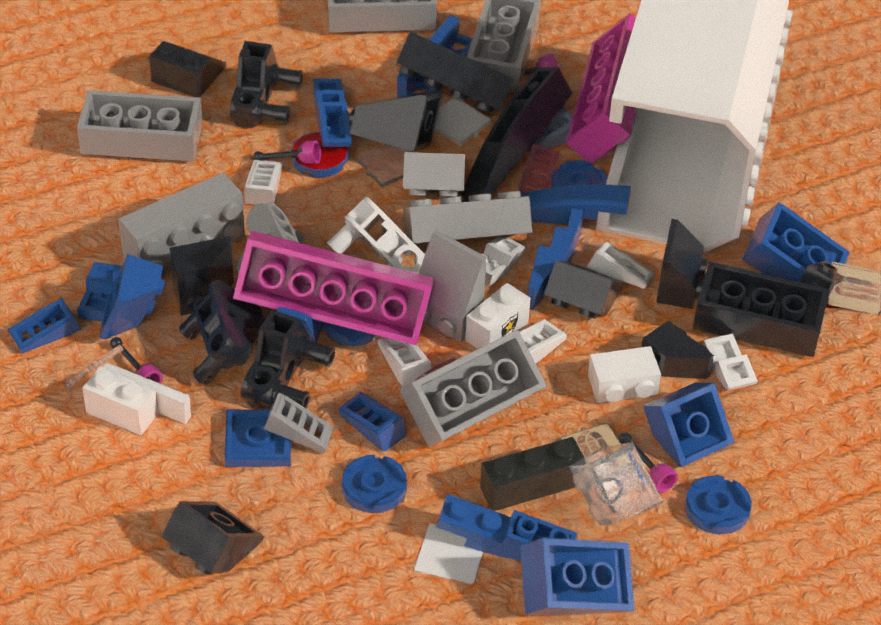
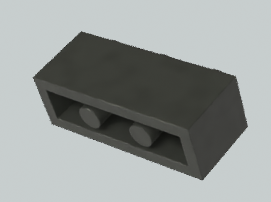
M569 437L482 462L480 488L491 510H501L582 486L584 483L586 459L574 437Z

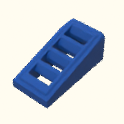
M61 297L12 326L8 331L23 354L67 337L81 328ZM52 323L51 326L46 327V324ZM40 327L41 332L36 334L33 329ZM28 332L31 338L25 341L22 334Z
M278 307L277 312L301 319L312 342L317 343L323 328L322 321L312 319L308 314L296 310Z
M360 392L338 408V413L384 452L406 436L403 417L363 392ZM363 407H366V408H365L364 410H362L360 413H358V414L356 413V412H358L360 409H362Z

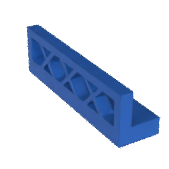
M450 15L429 40L467 57L473 38L459 34V18ZM455 43L466 46V48L454 50L453 46ZM402 74L397 76V97L412 95L414 91L426 89L427 92L435 90L424 85L425 79L415 75L414 79Z

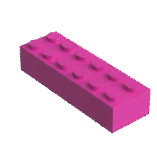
M631 13L592 42L566 140L568 146L590 163L599 157L604 158L614 146L618 143L626 142L632 134L631 128L636 117V107L626 106L621 124L609 122L612 96L636 20Z
M251 231L247 239L233 299L276 310L278 307H286L308 314L315 320L417 345L432 290L433 277Z

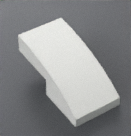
M504 235L488 242L482 254L487 257L485 284L490 286L504 276L524 255L526 247Z
M733 334L704 340L702 346L706 347L714 355L712 369L727 391L757 384L758 380L747 354L741 355Z

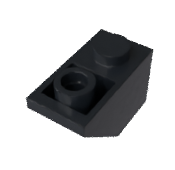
M669 320L642 339L641 347L651 346L662 377L707 379L710 377L714 355Z

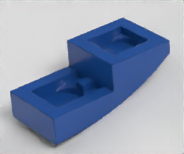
M93 263L86 278V292L78 307V318L103 321L108 292L121 265Z

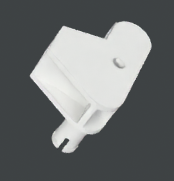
M367 196L344 217L346 225L330 241H327V244L336 253L342 254L359 237L388 263L387 266L417 274L420 272L425 256ZM380 221L384 235L375 241L367 232ZM413 254L416 257L414 259L416 265L412 268L410 266L403 267L401 265L403 262L401 256Z

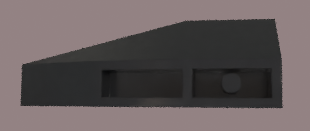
M538 67L507 104L494 123L473 164L461 195L462 202H469L468 196L492 195L496 188L505 181L506 176L513 167L521 161V157L529 147L536 142L541 132L550 125L551 120L558 111L565 106L566 101L573 93L559 67Z

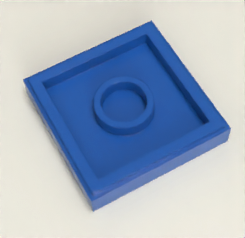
M271 409L226 411L225 467H291V440L264 429Z

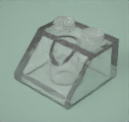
M633 442L598 448L569 467L574 475L573 480L576 487L584 494L589 504V512L599 525L617 524L663 503Z

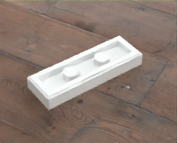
M106 362L103 368L155 388L159 414L184 424L191 418L189 395Z

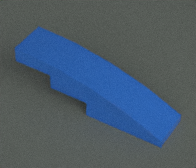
M313 78L314 104L322 146L351 147L347 102H345L344 90H342L341 78Z
M606 184L567 185L522 193L521 197L529 196L531 222L568 225L572 208L583 210V219L597 220L598 212L627 215L631 186Z
M572 208L567 229L555 227L551 247L538 246L528 287V297L531 298L530 310H533L546 297L544 293L555 261L570 262L581 233L583 210Z

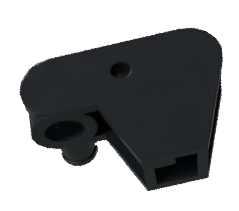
M245 41L238 57L237 86L230 104V120L234 121L238 127L244 129L254 128L260 122L262 123L263 120L287 124L290 116V107L268 104L274 86L277 84L300 88L303 80V70L280 68L271 44Z
M213 280L210 283L209 292L204 297H199L194 301V311L179 326L180 332L186 338L190 337L191 340L195 339L201 331L208 356L193 370V375L201 384L204 382V385H208L222 368L230 369L234 365L242 366L246 363L251 354L252 343L258 338L259 329L265 321L260 306L233 299L235 289L220 280Z
M271 310L259 329L255 360L243 380L241 397L247 399L248 404L255 409H270L278 393H281L307 408L310 392L298 390L287 385L300 363L305 359L330 367L335 358L336 349L312 342L301 319Z

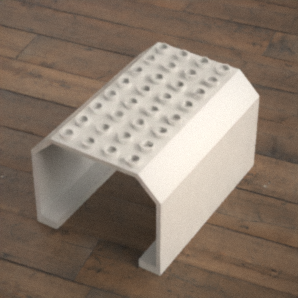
M641 0L612 96L609 122L621 124L626 106L636 107V117L631 128L632 134L626 142L617 144L606 185L631 186L627 215L598 212L596 231L666 244L671 219H677L704 246L703 252H708L739 238L741 226H748L751 209L745 207H752L759 168L762 162L779 84L784 50L788 38V28L790 27L793 11L787 10L789 0Z

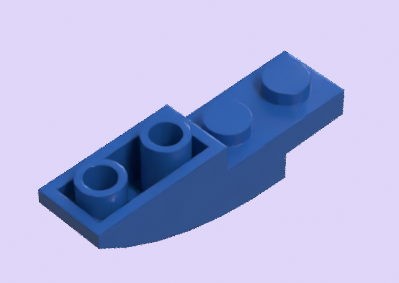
M447 494L436 528L466 538L465 547L521 561V545L541 538L576 540L577 537L576 532L514 510L511 517L449 494Z

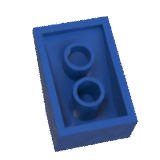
M778 202L759 219L742 260L762 274L800 282L807 266L810 264L824 261L835 267L844 268L850 252Z
M541 538L520 546L525 615L557 616L635 611L629 543Z

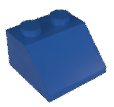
M127 254L108 292L99 338L106 340L136 328L140 325L145 315H151L155 303L154 297H160L165 284V280L161 279L162 265Z
M695 382L643 405L653 436L679 467H683L735 443L715 383Z

